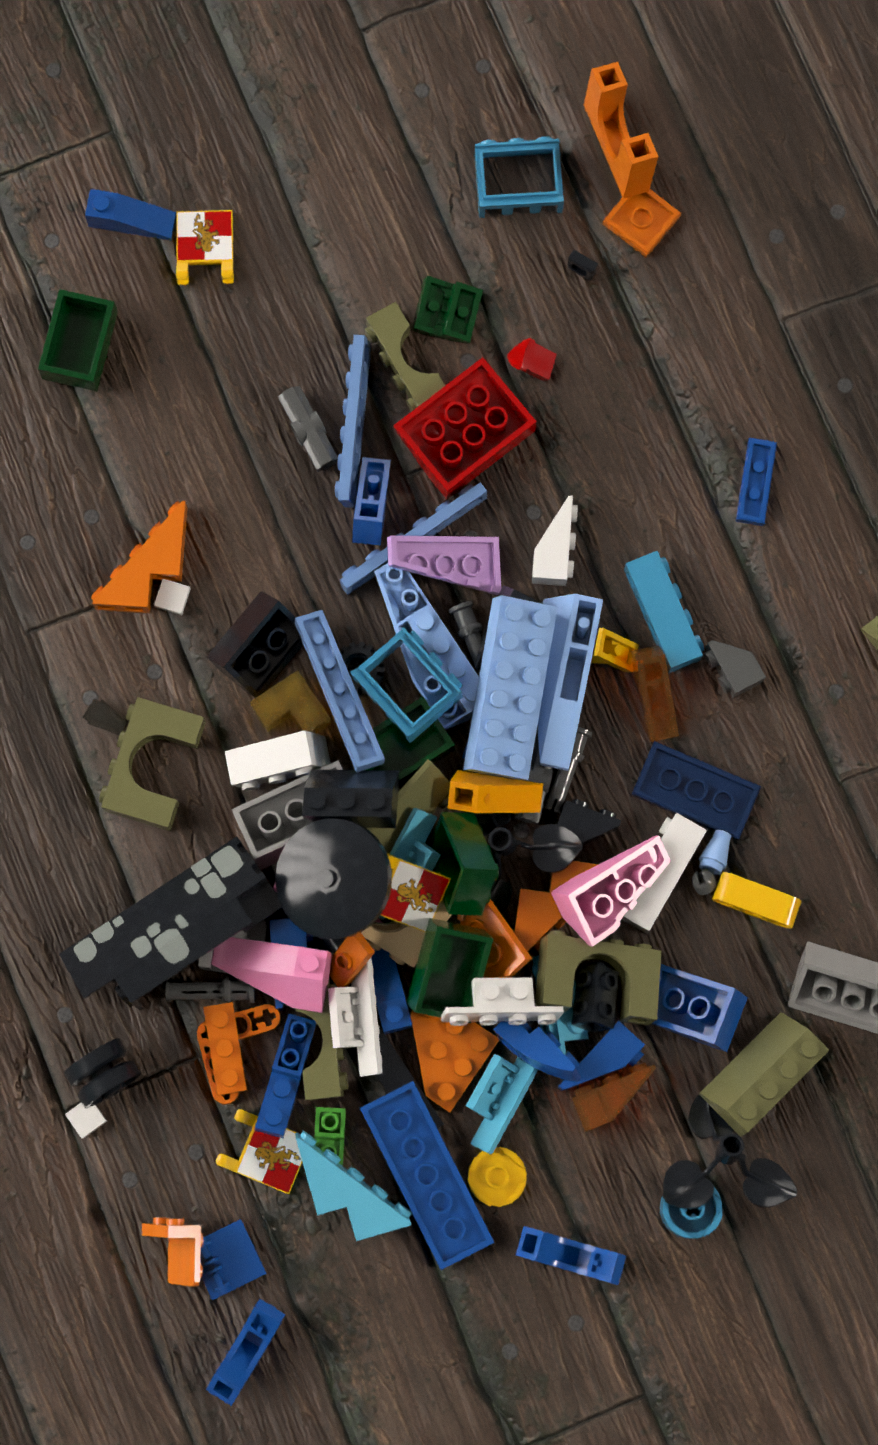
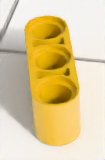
M728 872L721 873L712 900L716 903L787 929H792L802 902L794 896Z

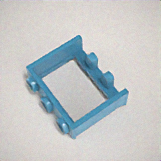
M544 136L531 141L514 138L508 142L497 143L495 140H484L480 144H475L479 218L485 217L486 209H501L502 215H511L513 208L529 207L530 213L541 212V206L557 205V213H563L564 198L559 139ZM553 154L555 191L486 195L483 158Z
M402 627L401 631L350 673L353 680L366 690L373 702L383 709L390 721L401 729L406 739L411 743L463 697L460 690L463 685L453 673L447 675L440 668L443 666V663L434 652L428 654L421 647L424 642L415 631L409 633ZM403 643L448 692L414 723L369 674Z

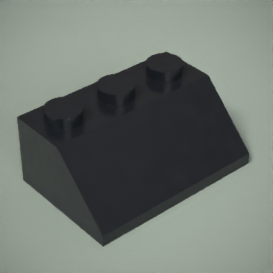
M261 591L206 658L224 675L258 700L303 646L295 625L296 617L279 600Z
M311 770L304 787L302 816L306 824L308 825L322 819H344L358 823L365 828H396L399 771Z

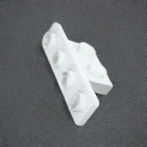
M372 958L369 959L352 981L351 987L328 989L333 1048L357 1047L359 1074L361 1077L382 1074V1056L380 1052L376 1010L377 999L374 989Z
M473 978L471 981L473 1007H447L441 1015L442 1022H450V1025L453 1026L466 1025L468 1022H479L480 1025L487 1026L494 1025L497 1021H509L510 1025H522L527 1021H538V1024L549 1025L559 1020L564 1010L563 1006H535L532 978Z

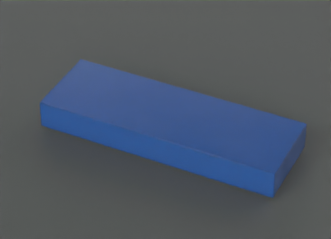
M755 438L748 439L735 522L764 526L777 442Z

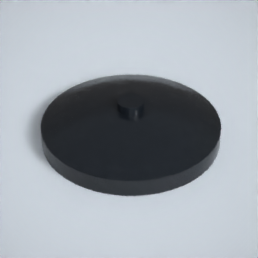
M322 819L298 830L284 846L276 867V891L280 904L288 918L304 932L325 939L347 938L366 930L383 912L391 892V865L383 845L367 828L349 820Z

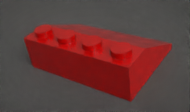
M482 357L393 425V427L429 479L442 495L448 499L534 433L537 421Z

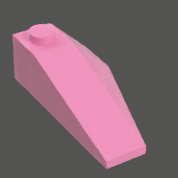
M656 835L573 877L553 890L551 894L563 919L592 947L617 930L621 925L620 920L628 910H633L638 903L636 900L646 888L652 886L671 860L660 836Z
M231 937L214 948L212 965L294 1009L323 1013L333 954L323 950Z

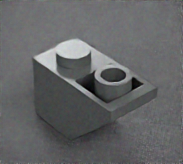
M714 640L707 643L704 657L710 668L715 667L719 673L718 682L725 694L729 692L731 697L734 698L763 683L766 676L752 652Z

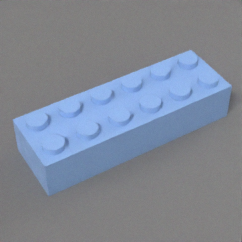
M503 595L492 599L463 770L517 780H528L558 607Z

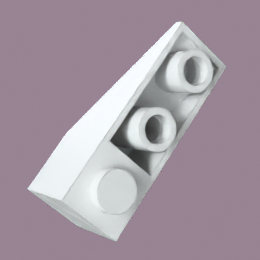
M573 496L567 497L534 550L532 584L566 586L567 578H573L574 561L569 560V550H575L576 533L570 532L571 522H577L578 505H572Z

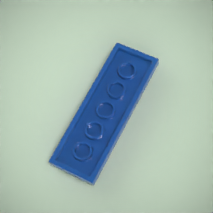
M414 1081L360 1107L440 1269L442 1270L494 1243Z

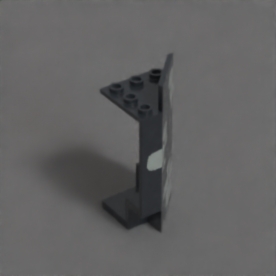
M236 836L59 953V956L84 999L111 981L114 983L117 981L119 985L114 987L122 1001L129 1007L134 1005L137 1009L141 1010L144 1008V1005L139 998L241 930L245 933L272 914L279 918L285 912L266 876L261 872L254 859Z

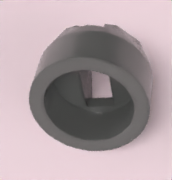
M702 869V871H696L693 874L692 885L696 893L706 895L717 887V880L710 870Z

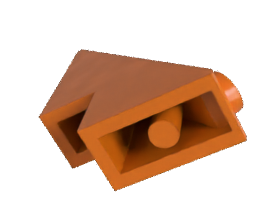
M179 501L175 502L168 510L167 514L169 516L162 524L158 522L152 527L148 534L150 537L143 545L139 543L133 548L129 554L131 558L124 566L120 564L110 575L111 580L105 587L100 586L91 596L96 610L150 613L153 580L182 581L188 509L186 501L181 503Z
M572 861L564 870L551 874L549 892L520 889L514 933L527 952L533 947L538 951L540 940L554 926L559 930L566 923L551 892L573 877L599 864Z

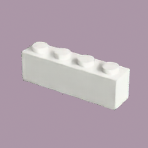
M678 813L675 814L673 819L666 818L659 832L663 834L661 841L671 862L652 886L646 888L636 900L638 903L633 910H628L621 920L646 934L650 931L706 833V829Z

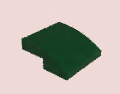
M427 275L423 281L411 331L469 344L483 290L458 281L452 284Z

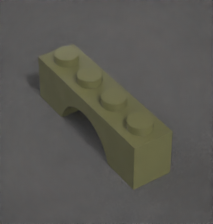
M396 302L366 317L367 328L364 331L372 344L376 342L381 351L378 352V355L386 368L390 366L395 375L392 376V379L398 390H404L409 399L406 400V403L412 412L442 389L445 384L438 373L427 374L412 369L403 359L401 348L410 334V325Z
M331 978L328 979L323 1013L296 1009V1011L304 1013L315 1020L323 1037V1045L319 1057L311 1066L302 1070L305 1100L343 1097L344 1090H348L347 1073L341 1071L340 1060H345L344 1048H333L328 989L337 987L335 983L332 984Z

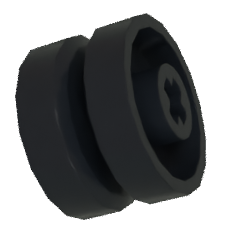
M120 1038L111 1040L96 1048L64 1071V1075L71 1086H80L89 1082L78 1094V1098L85 1109L115 1096L141 1075L134 1061L128 1060L116 1065L127 1053V1049Z

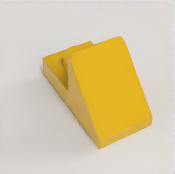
M599 628L596 634L591 663L608 664L623 672H633L639 645L605 628Z

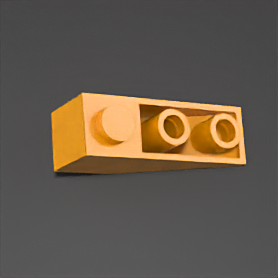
M457 770L450 780L448 809L472 813H540L543 783Z

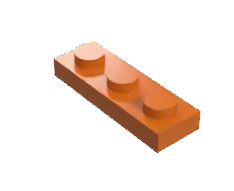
M233 1002L203 1007L217 1096L247 1091Z

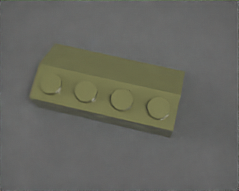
M428 759L398 792L396 828H367L378 838L386 853L390 854L413 808L434 814L439 807L444 810L448 806L450 781Z
M780 1012L699 1095L741 1137L748 1133L829 1049L807 1027Z

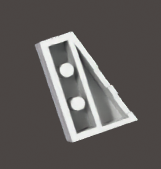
M306 730L225 751L231 785L241 787L242 791L257 789L260 787L259 784L263 783L277 784L285 782L289 778L303 777L309 774L311 770H318L331 764L325 736Z

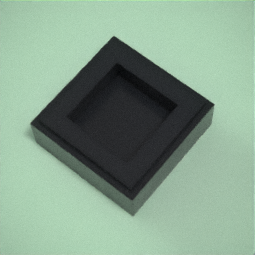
M573 250L568 258V269L589 281L593 279L598 263Z

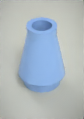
M715 830L713 837L699 857V868L701 870L706 869L710 870L713 875H721L722 870L726 869L729 843L732 837L728 832Z

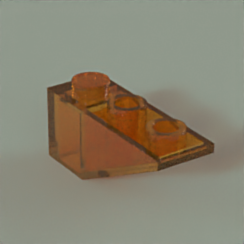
M645 1062L630 1068L631 1074L620 1078L617 1073L603 1079V1086L592 1089L590 1084L575 1090L576 1097L570 1100L583 1132L613 1121L656 1070L655 1065L647 1067Z

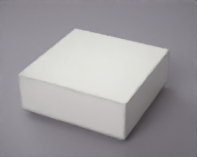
M162 579L154 607L182 616L191 588Z
M80 1103L65 1114L82 1139L107 1122L96 1105L85 1109L83 1104Z

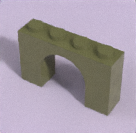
M137 697L136 703H131L128 708L126 720H129L127 730H122L119 735L117 747L120 748L117 759L112 758L108 769V775H111L108 786H103L99 802L102 803L101 808L105 812L171 832L179 802L176 799L141 788L134 781L132 775L133 759L141 747L155 740H168L198 749L206 721L202 716Z
M551 931L540 940L535 1006H563L564 1012L572 1007L574 975L577 966L585 960H598L619 972L622 988L620 1022L648 1026L657 1020L661 950L652 949V946L648 944L624 945L623 941L610 939L606 942L600 941L591 947L580 936L578 938L569 937L568 933L563 931Z

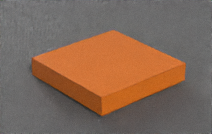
M650 189L645 193L624 199L622 197L603 220L602 224L644 257H647L680 218L681 212Z

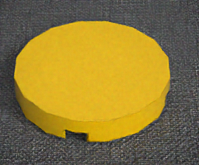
M496 1147L493 1154L482 1151L474 1157L469 1167L468 1183L470 1190L479 1201L488 1206L501 1207L513 1203L521 1196L526 1186L527 1173L524 1162L516 1153L507 1148Z

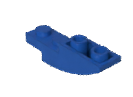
M288 1014L255 1125V1131L284 1138L303 1076L302 1070L305 1069L317 1024L314 1020Z
M498 1021L499 1024L493 1028L498 1039L513 1054L532 1067L564 1080L578 1082L581 1079L577 1070L580 1066L571 1053L563 1054L558 1048L561 1046L560 1042L550 1031L545 1034L540 1027L533 1031L527 1023L510 1025L509 1021Z

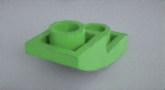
M316 1107L314 1138L317 1143L315 1145L324 1152L326 1149L334 1152L341 1159L339 1163L343 1166L346 1108Z

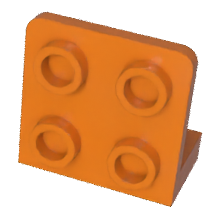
M153 1217V1223H142V1236L169 1238V1284L190 1287L199 1286L203 1274V1267L200 1262V1249L203 1246L201 1225L184 1224V1219L170 1217Z

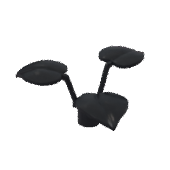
M474 813L478 824L483 829V836L489 835V844L496 851L494 858L495 863L499 867L498 879L493 882L490 899L500 913L509 906L513 892L508 882L500 880L502 876L501 856L512 854L516 846L534 850L533 861L535 865L542 871L555 873L568 867L583 849L580 839L563 826L547 824L537 828L533 833L535 845H531L515 839L507 829L500 828V826L510 821L513 813Z
M700 1095L696 1097L688 1115L689 1127L696 1137L701 1139L712 1137L715 1142H719L716 1148V1157L703 1172H701L700 1167L695 1162L690 1160H680L673 1163L664 1176V1201L680 1209H695L705 1205L714 1192V1185L706 1176L718 1163L722 1162L723 1164L730 1165L734 1164L737 1160L740 1162L742 1173L747 1176L743 1183L744 1194L754 1205L764 1208L774 1207L795 1198L798 1193L792 1179L774 1161L766 1158H757L752 1161L749 1170L747 1169L746 1155L742 1153L744 1150L743 1139L733 1133L734 1129Z

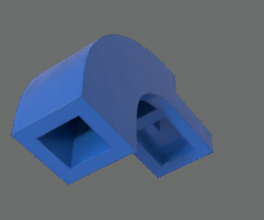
M526 1226L523 1227L516 1252L517 1256L615 1285H619L626 1255Z
M259 1299L206 1390L232 1406L286 1314L279 1311L275 1306Z

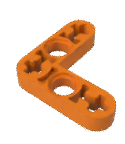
M270 1004L235 1012L236 1018H243L247 1022V1030L242 1034H238L239 1040L271 1032L281 1022L279 1011ZM268 1010L270 1014L276 1015V1018L272 1019V1025L267 1026L265 1022L256 1023L258 1030L252 1031V1021L248 1014L254 1013V1019L263 1017V1011ZM203 1022L198 1027L197 1039L211 1092L218 1103L229 1105L236 1101L239 1092L230 1094V1098L225 1100L223 1095L217 1096L216 1085L213 1081L214 1073L210 1067L211 1054L210 1051L207 1054L205 1051L206 1047L210 1048L208 1038L202 1037V1034L207 1031L206 1022Z

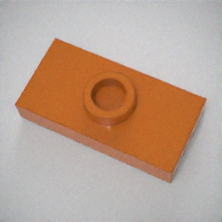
M361 933L347 937L332 956L329 976L337 987H348L375 953Z

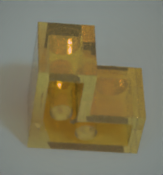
M298 670L249 702L252 711L267 732L289 717L293 718L301 731L306 730L316 734L331 724L329 715Z

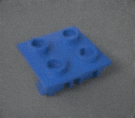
M241 1219L203 1237V1246L200 1249V1262L203 1267L202 1279L212 1300L267 1274Z

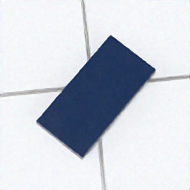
M654 741L631 795L672 813H678L714 831H726L732 836L731 838L739 840L761 786Z

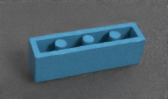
M658 551L627 562L624 572L668 674L700 661L703 656L702 651L705 650L700 636H694L690 627L693 625L692 617L688 609L683 610L679 599H682V595L676 583L672 584L668 573H671L666 558H661Z

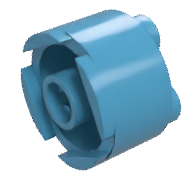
M715 1187L710 1200L705 1205L695 1208L698 1211L697 1214L687 1215V1209L676 1208L666 1203L663 1196L660 1201V1215L663 1223L673 1234L682 1238L696 1239L704 1237L716 1229L722 1218V1201Z

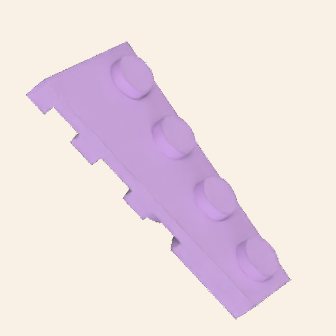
M387 537L388 566L494 595H499L501 591L499 537Z

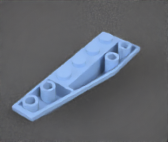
M388 563L374 572L395 633L397 634L401 631L402 627L409 633L415 631L424 642L421 647L428 654L434 652L443 663V666L440 668L447 675L453 673L463 685L460 688L463 697L439 717L438 720L445 730L469 721L473 715L479 676L410 572L390 567ZM403 643L400 648L412 682L431 708L448 692Z
M579 594L543 599V604L558 608L537 725L539 765L566 771L569 770L603 604V599Z

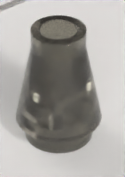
M95 698L83 716V719L88 721V725L112 732L118 736L128 722L104 700L100 702Z

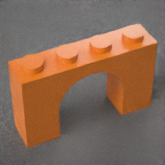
M614 62L591 69L584 107L624 199L650 190L658 154L649 133L631 138L629 136L624 117V99L628 84L619 63Z

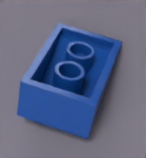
M661 964L657 1020L651 1024L698 1043L727 1052L748 997L736 988Z

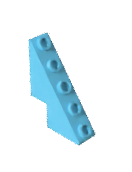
M307 1132L295 1133L317 1215L347 1207L356 1241L411 1225L409 1217L412 1212L400 1202L396 1205L387 1199L388 1194L376 1184L370 1187L362 1181L365 1177L358 1170L351 1166L349 1169H346L339 1163L341 1159L329 1149H326L325 1152L315 1145L317 1141Z

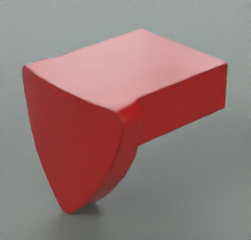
M528 338L517 344L507 354V359L517 370L526 372L541 381H546L550 379L557 354L535 343V340L532 338Z

